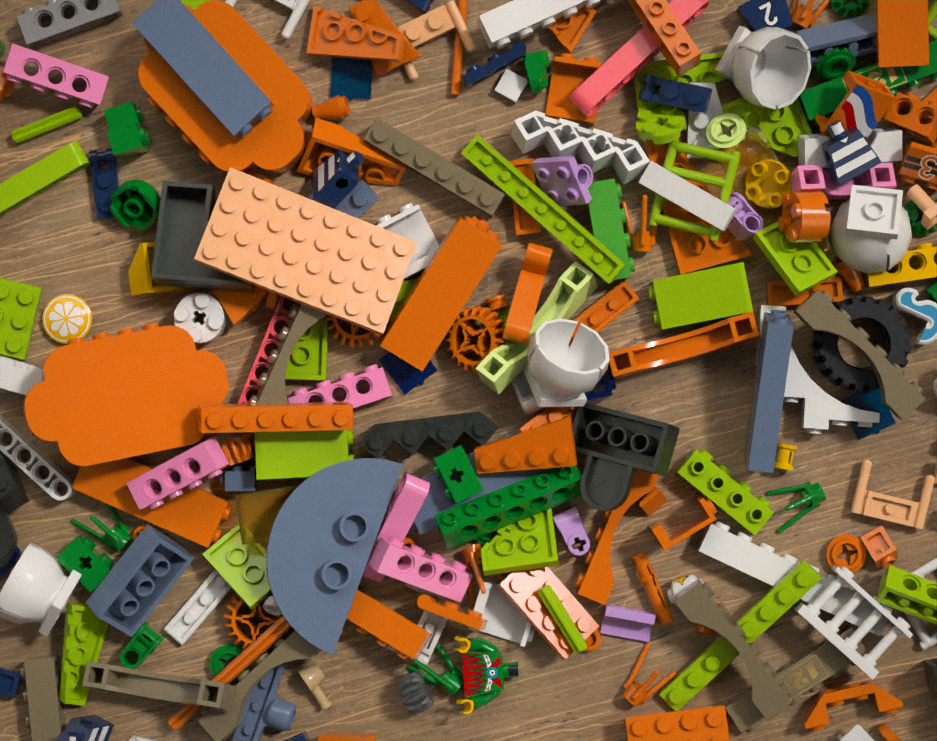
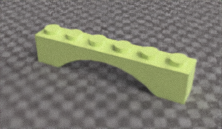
M575 261L558 279L548 299L534 316L527 344L509 341L493 349L476 367L480 380L497 394H500L528 364L527 352L530 339L543 322L559 318L569 319L598 288L594 274Z

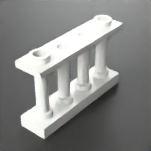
M834 565L831 569L838 574L837 577L812 604L809 603L806 606L800 602L794 610L873 680L879 673L874 668L877 664L876 660L901 633L911 638L913 634L908 630L911 626L900 616L897 619L894 618L853 581L852 578L855 575L844 565L841 568ZM847 582L857 592L831 621L827 620L824 623L818 617L821 613L820 609ZM864 599L867 600L875 610L849 638L846 637L843 640L837 634L839 631L838 627ZM884 616L894 626L868 655L865 653L862 657L855 651L858 648L857 644Z

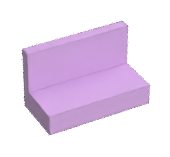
M606 604L600 633L649 642L656 614L654 612Z

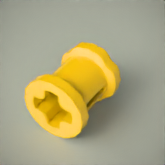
M777 443L774 467L793 471L792 461L794 451L797 450L798 446Z

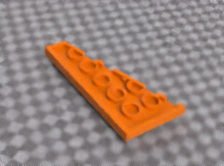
M646 139L644 145L649 161H653L663 167L669 143L654 144L653 140ZM676 153L673 166L696 171L684 153ZM685 179L712 195L706 184ZM664 200L662 207L663 215L712 227V224L679 205ZM667 226L680 275L752 256L744 242L737 240L728 228L725 231L721 230L718 242H713L708 236Z

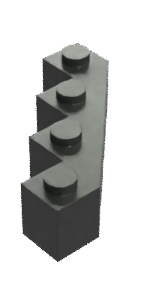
M480 411L378 423L372 426L359 445L377 459H380L395 440L414 455L428 436H430L449 451L464 431L481 445H484L499 426Z

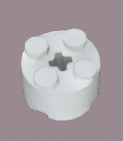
M194 293L186 296L179 302L174 311L175 326L186 330L195 343H209L223 334L227 323V313L220 301L215 297L205 293ZM198 313L206 314L204 324L196 322Z

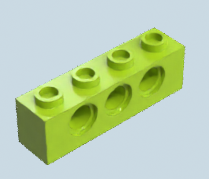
M889 565L880 580L876 601L937 625V583Z

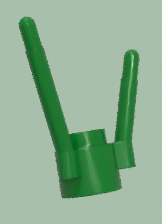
M810 481L801 485L767 491V495L771 496L804 490L800 492L802 499L786 506L785 509L789 511L802 504L808 506L778 528L777 533L783 532L807 513L820 507V502L826 500L825 493L818 482L811 485Z
M107 503L105 504L120 528L115 525L110 530L95 516H90V520L107 534L105 537L75 519L71 520L72 524L105 543L110 549L114 548L119 551L131 539V536L128 534L130 529L123 523L114 507Z
M436 644V649L451 672L445 670L441 675H438L417 659L413 663L426 673L412 665H408L407 668L412 672L419 671L425 680L452 696L460 689L464 682L459 678L462 672L454 666L442 647Z

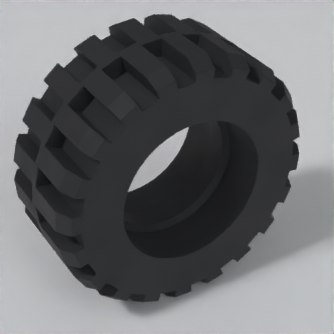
M869 296L844 299L834 305L838 310L842 308L852 318L850 323L862 320L874 324L880 330L883 337V350L887 353L885 358L892 365L896 363L901 368L906 367L909 361L906 359L907 355L911 353V346H909L911 334L910 331L906 330L905 325L907 323L904 317L901 318L898 315L899 311L894 306L890 307L886 301ZM813 331L814 342H811V347L815 354V357H813L815 364L819 365V371L823 376L830 379L831 383L849 391H873L880 388L876 374L871 366L864 368L854 367L842 358L838 348V336L823 331Z

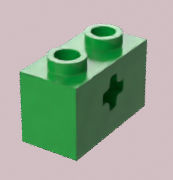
M462 445L434 458L436 463L432 465L438 478H444L447 486L443 488L450 501L454 499L457 504L484 490ZM456 468L457 471H463L462 481L451 480L452 469Z
M79 535L56 558L70 573L75 570L82 574L79 581L92 593L112 570L114 562L105 553L101 555L95 549L96 544L89 537L85 536L83 538ZM91 557L90 564L92 566L85 567V559Z

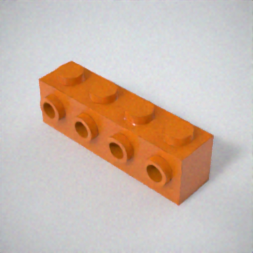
M357 589L346 621L348 619L356 624L354 629L360 633L367 635L369 632L376 636L375 642L383 647L388 648L391 645L397 649L396 654L406 661H409L410 658L418 660L432 633Z

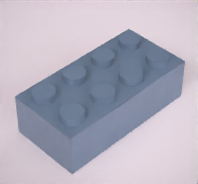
M147 524L92 593L86 604L98 618L133 637L194 559L182 545Z

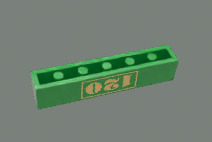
M937 40L929 43V65L877 68V63L854 71V73L886 84L893 95L897 94V89L906 86L907 89H911L922 84L920 80L926 77H930V80L937 79ZM843 76L807 89L798 96L808 123L813 121L814 125H817L818 123L815 120L817 114L827 117V115L835 112L850 90L842 79Z

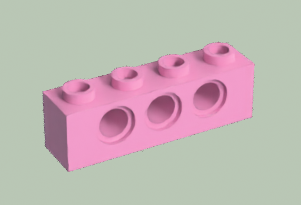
M13 43L10 46L2 74L7 75L6 80L21 84L22 80L31 83L30 88L45 92L46 88L56 91L54 96L69 100L70 97L79 99L78 104L93 108L94 105H100L109 76ZM32 62L37 66L38 70L35 76H28L24 72L25 63ZM56 70L61 74L62 78L59 84H52L48 80L50 71ZM79 78L85 82L83 92L79 93L73 89L72 82L74 79Z
M377 364L363 368V374L355 376L354 372L339 376L341 381L331 384L330 380L317 383V389L307 391L305 387L293 391V397L288 398L289 403H310L312 396L319 395L323 402H338L334 399L333 392L336 388L342 387L347 393L346 399L342 402H349L353 405V408L393 396L384 367L378 368ZM362 379L370 383V390L366 394H361L357 390V383Z
M216 437L126 484L139 509L141 510L149 506L152 510L164 504L163 498L168 496L171 500L183 494L182 488L188 486L189 490L199 486L203 483L201 478L207 476L210 480L223 473L220 468L229 463ZM196 462H198L200 470L197 468Z
M380 537L368 563L378 573L460 603L473 577L472 574L465 570L467 566L455 560L452 563L446 562L445 557L434 552L430 556L425 554L424 549L416 545H411V548L406 547L403 541L391 537L390 540ZM404 556L403 561L398 564V560ZM425 564L424 568L419 571V568ZM445 572V575L439 579L441 574Z

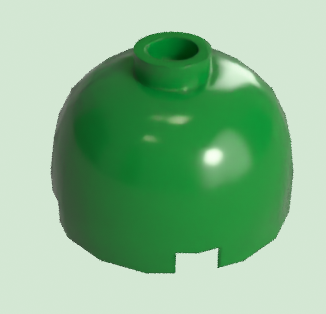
M134 179L126 181L111 196V212L115 219L127 228L133 226L137 227L136 230L140 231L148 229L159 216L160 195L153 185L144 180Z

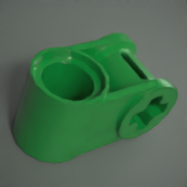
M146 621L121 652V664L126 668H137L153 653L165 636L158 635L149 627V623ZM129 650L137 652L139 656L137 663H130L127 660L126 656Z

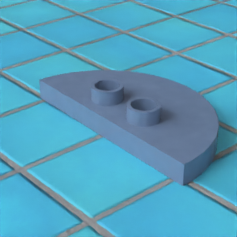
M361 458L328 466L311 475L293 490L279 509L272 524L266 549V569L270 590L275 603L289 625L300 636L317 648L332 655L403 464L383 459Z

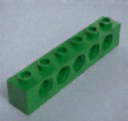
M577 466L557 467L543 471L436 514L435 519L438 531L447 550L582 496L580 492L582 476Z

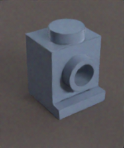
M244 465L231 466V470L222 471L223 473H221L220 477L221 486H225V491L257 490L256 465L250 466V470H246Z

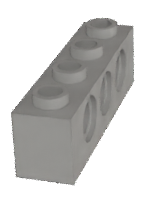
M49 0L45 3L46 6L39 9L30 7L23 10L22 15L17 16L26 44L34 48L124 15L119 0H98V7L90 11L87 8L90 0ZM68 8H75L74 17L65 19V11ZM46 16H51V25L43 28L41 26L42 19Z

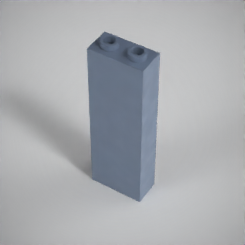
M156 0L131 22L235 138L239 136L245 137L254 128L252 124L256 120L260 119L262 121L272 112L271 107L274 104L180 0Z
M771 310V313L764 312L744 455L748 471L773 473L794 329L790 316L786 315V312L782 310Z
M514 431V432H512V433H510V434H508V435H506V436H504V437L507 438V437L516 435V434H518V433H517L516 431ZM472 452L467 457L484 490L456 504L454 499L450 501L443 488L447 484L443 477H437L435 471L420 478L430 482V488L411 527L414 532L418 530L421 535L437 527L436 514L545 470L532 469L477 474L475 454ZM456 468L452 469L451 480L462 481L463 471H457Z

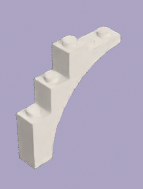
M759 305L758 330L760 337L764 312L771 313V310L786 312V306ZM760 339L756 341L755 365H757ZM791 346L784 402L799 403V398H803L801 428H807V433L822 434V429L828 430L829 420H832V425L847 426L848 421H857L858 427H872L873 423H879L880 413L854 408L841 403L825 393L805 372Z

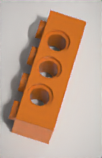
M627 0L678 77L700 64L701 52L666 0Z

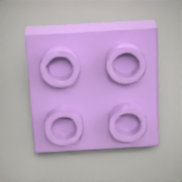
M574 156L537 158L531 163L543 192L559 206L585 205L592 200L588 190L593 180L592 170L587 164H577Z

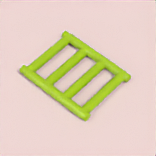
M680 139L670 142L663 167L683 179L721 187L719 199L728 204L741 153L739 151L726 153L679 142ZM681 152L728 163L725 178L673 166L676 153ZM658 193L655 194L648 223L649 226L654 227L657 224L708 236L713 242H718L721 230L714 225L710 227L661 215L664 200H670Z

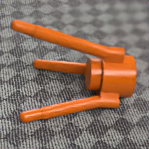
M793 0L790 9L793 24L802 29H808L809 25L813 26L817 17L830 3V0H825L813 15L814 10L811 7L815 0H809L806 5L800 4L799 8V0Z
M647 195L642 197L641 231H635V236L633 235L626 202L622 201L621 205L625 209V225L627 233H629L632 251H652V245H655L659 224L652 227L651 234L650 231H646Z
M480 543L462 549L463 556L461 558L463 564L467 566L465 570L470 574V568L473 567L481 593L485 594L486 589L478 565L482 564V547ZM502 573L496 574L500 581L504 579ZM471 579L468 586L470 604L474 606L475 599Z
M649 642L645 644L629 679L623 685L626 690L622 695L636 707L641 702L645 703L652 694L676 676V672L673 671L650 690L647 687L659 675L660 672L658 670L643 684L639 681L633 683L651 644Z

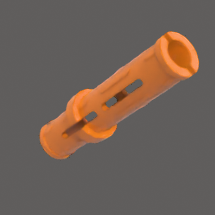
M640 552L631 556L639 575L638 581L645 588L659 625L663 626L674 621L656 578L658 575L656 571H653L646 552Z

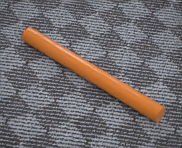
M458 0V9L466 24L468 0ZM457 29L455 30L450 95L459 96L464 44Z

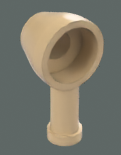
M314 664L298 670L299 676L320 705V709L328 708L332 703L326 698L319 687V684L325 677L319 666Z

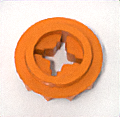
M850 534L839 535L832 539L828 545L826 560L831 568L834 565L839 568L844 565L854 573L865 563L866 549L859 538ZM842 544H844L847 550H856V552L849 555V564L845 558L836 557L843 552Z

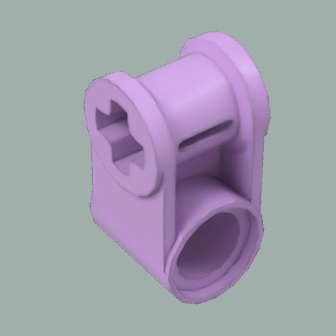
M732 192L728 204L736 208L737 211L727 228L737 240L746 242L756 232L762 230L763 220L740 193Z
M576 507L553 516L558 530L571 553L578 556L587 553L590 548V541ZM577 537L580 540L586 541V544L583 546L584 550L581 552L578 549L572 548V545L575 543L574 539Z

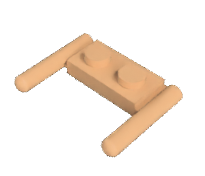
M455 0L398 27L408 37V41L414 48L456 28L467 52L472 53L476 50V46ZM412 61L403 65L408 78L411 81L416 80L418 73Z
M863 460L850 512L923 529L935 477L933 475L925 476L918 503L866 490L872 462L870 460Z

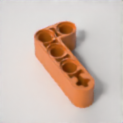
M528 243L502 339L524 345L527 344L553 251L552 248Z

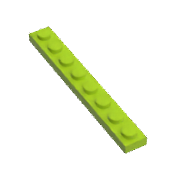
M476 134L461 152L463 156L608 284H611L625 268L626 264L480 135Z
M805 559L736 621L746 633L744 638L748 643L754 642L822 579V576ZM721 635L659 692V695L674 711L680 710L740 653L727 638Z

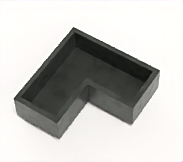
M163 181L151 278L155 285L255 293V285L193 261L215 206L216 191L213 184Z

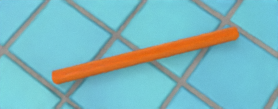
M282 615L211 681L229 684L291 628L284 616ZM183 705L169 718V726L175 731L178 730L203 707Z

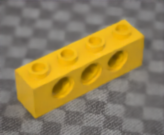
M932 243L917 245V250L908 251L907 249L903 260L895 265L893 273H888L886 270L885 272L864 273L866 288L936 278L937 265L934 262V255L937 253V247H932ZM912 256L917 257L920 261V266L917 270L912 269L909 265V259Z

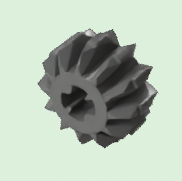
M419 671L409 672L397 680V689L400 697L410 713L413 715L422 713L433 706L434 700L431 689Z

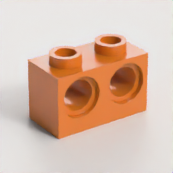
M897 92L896 99L884 117L885 121L891 127H896L905 133L934 144L937 138V104L931 101L928 104L921 102L918 96L909 92L906 95ZM911 107L908 114L900 115L904 108ZM933 116L929 124H922L926 117Z

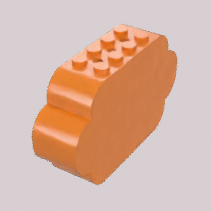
M210 0L202 3L195 10L184 4L274 104L271 107L272 112L262 121L260 119L256 120L252 124L254 128L245 137L239 136L235 138L144 37V42L150 52L142 59L138 76L142 87L150 95L147 100L160 113L163 110L167 113L164 116L166 121L177 131L180 128L184 133L181 137L194 149L198 147L201 150L198 155L210 167L215 165L226 174L230 167L244 173L254 171L257 167L270 174L288 172L299 163L306 147L307 135L302 125L309 119L312 113L313 101L310 92L296 74L230 4L220 0Z
M159 323L143 325L141 327L142 331L134 332V327L117 331V335L109 337V332L93 335L92 340L85 342L83 337L70 339L67 341L68 345L58 347L47 356L42 366L43 381L33 386L25 395L23 413L26 426L36 438L48 442L55 441L61 457L68 463L76 466H90L192 445L206 435V433L198 431V405L221 404L227 396L229 382L224 363L212 352L196 351L195 342L191 335L183 328L173 325L159 327Z

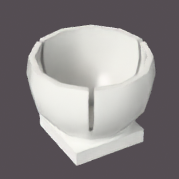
M739 26L715 70L733 82L745 100L766 109H780L792 104L805 89L811 71L810 51L801 36L779 27H765L751 32L746 27Z
M852 185L850 199L841 204L830 226L834 253L847 267L864 273L885 272L886 268L889 270L903 260L912 240L908 212L902 206L903 190Z
M559 318L545 321L530 339L527 352L528 364H526L523 371L538 407H578L585 405L587 398L584 393L591 391L607 371L610 361L608 345L596 331L581 323L572 343L569 345L578 321Z
M30 543L0 592V617L16 624L39 622L41 627L38 632L48 636L82 574L73 570L70 576H66L53 554L42 546Z

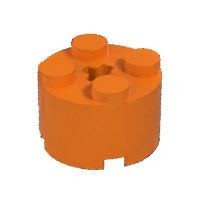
M790 192L782 195L783 210L782 217H779L778 228L780 232L785 233L789 242H821V238L827 237L831 216L830 211H825L824 204L829 203L823 192Z

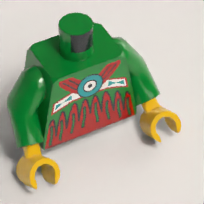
M456 636L454 640L461 641V646L453 648V650L462 653L465 698H468L458 699L456 704L464 703L465 705L464 710L458 712L459 714H470L473 709L487 705L500 695L501 690H504V678L519 677L518 662L503 663L502 652L498 650L497 646L483 638L466 639Z

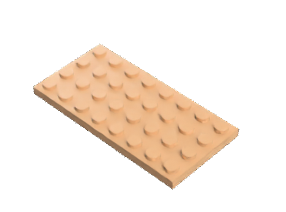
M230 167L193 261L383 335L417 242Z

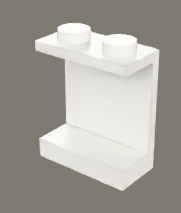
M412 203L400 208V214L392 218L388 214L378 219V225H376L417 242L403 280L425 270L439 247L419 205L413 206Z
M483 580L486 593L482 594L479 589L473 610L482 613L481 618L488 620L485 630L479 631L520 643V646L525 647L527 641H532L535 628L531 627L532 625L499 589L498 584ZM468 626L469 630L478 631V629Z

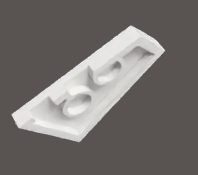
M689 82V84L711 88L712 94L706 114L688 111L687 144L732 153L734 151L733 147H730L728 151L725 148L717 149L709 143L706 135V130L711 120L723 114L715 83ZM722 127L723 135L730 137L729 131ZM686 154L687 158H703L699 156Z

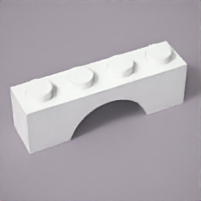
M896 127L874 129L867 138V142L877 154L881 163H893L894 165V161L903 160L902 130ZM822 133L798 135L799 165H822V168L827 167L821 144L830 138Z

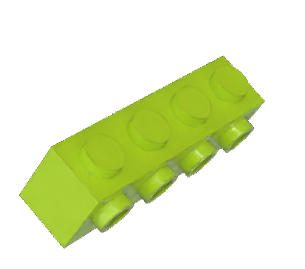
M703 448L700 452L694 449L676 472L756 536L774 512L769 509L772 504L762 496H759L758 499L750 493L752 488L742 480L737 483L732 479L733 473L721 464L718 467L711 462L714 457Z

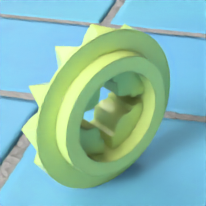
M725 113L711 120L707 127L706 135L710 144L714 145L717 149L725 148L728 151L730 147H738L739 143L745 140L747 128L740 116ZM722 127L731 131V137L723 135Z

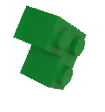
M128 102L104 110L109 130L106 132L114 156L124 160L150 152L148 145L152 144L148 130H145L142 126L141 121L145 119L140 106L137 107L135 103Z

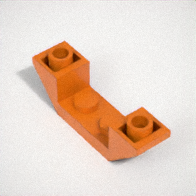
M865 680L821 690L801 721L805 729L810 728V731L822 730L825 728L824 725L830 724L826 704L838 706L844 704L845 699L854 698V701L869 698L868 694H872L875 709L878 712H883V715L898 712L897 708L904 706L903 702L873 682Z

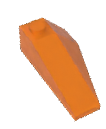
M315 118L305 142L306 147L299 161L297 171L313 177V170L335 152L343 151L349 156L352 152L358 151L365 159V162L358 168L359 179H365L368 183L398 185L407 165L340 125Z

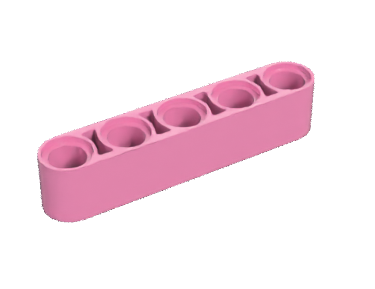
M407 473L403 475L388 504L364 569L363 577L379 583L383 580L385 575L376 572L368 565L380 537L388 540L391 537L401 541L404 540L426 499L430 482Z

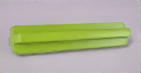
M78 106L70 107L11 131L12 139L16 144H19L81 119L82 112Z
M550 585L542 587L538 591V595L574 653L582 652L587 648L584 638Z

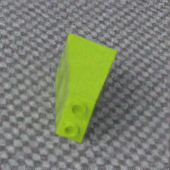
M744 262L651 281L652 286L648 287L650 302L655 301L656 311H652L655 326L659 325L660 330L741 315L753 311Z
M353 430L255 432L256 480L310 477L328 466L354 459V455H350L349 445L354 444Z

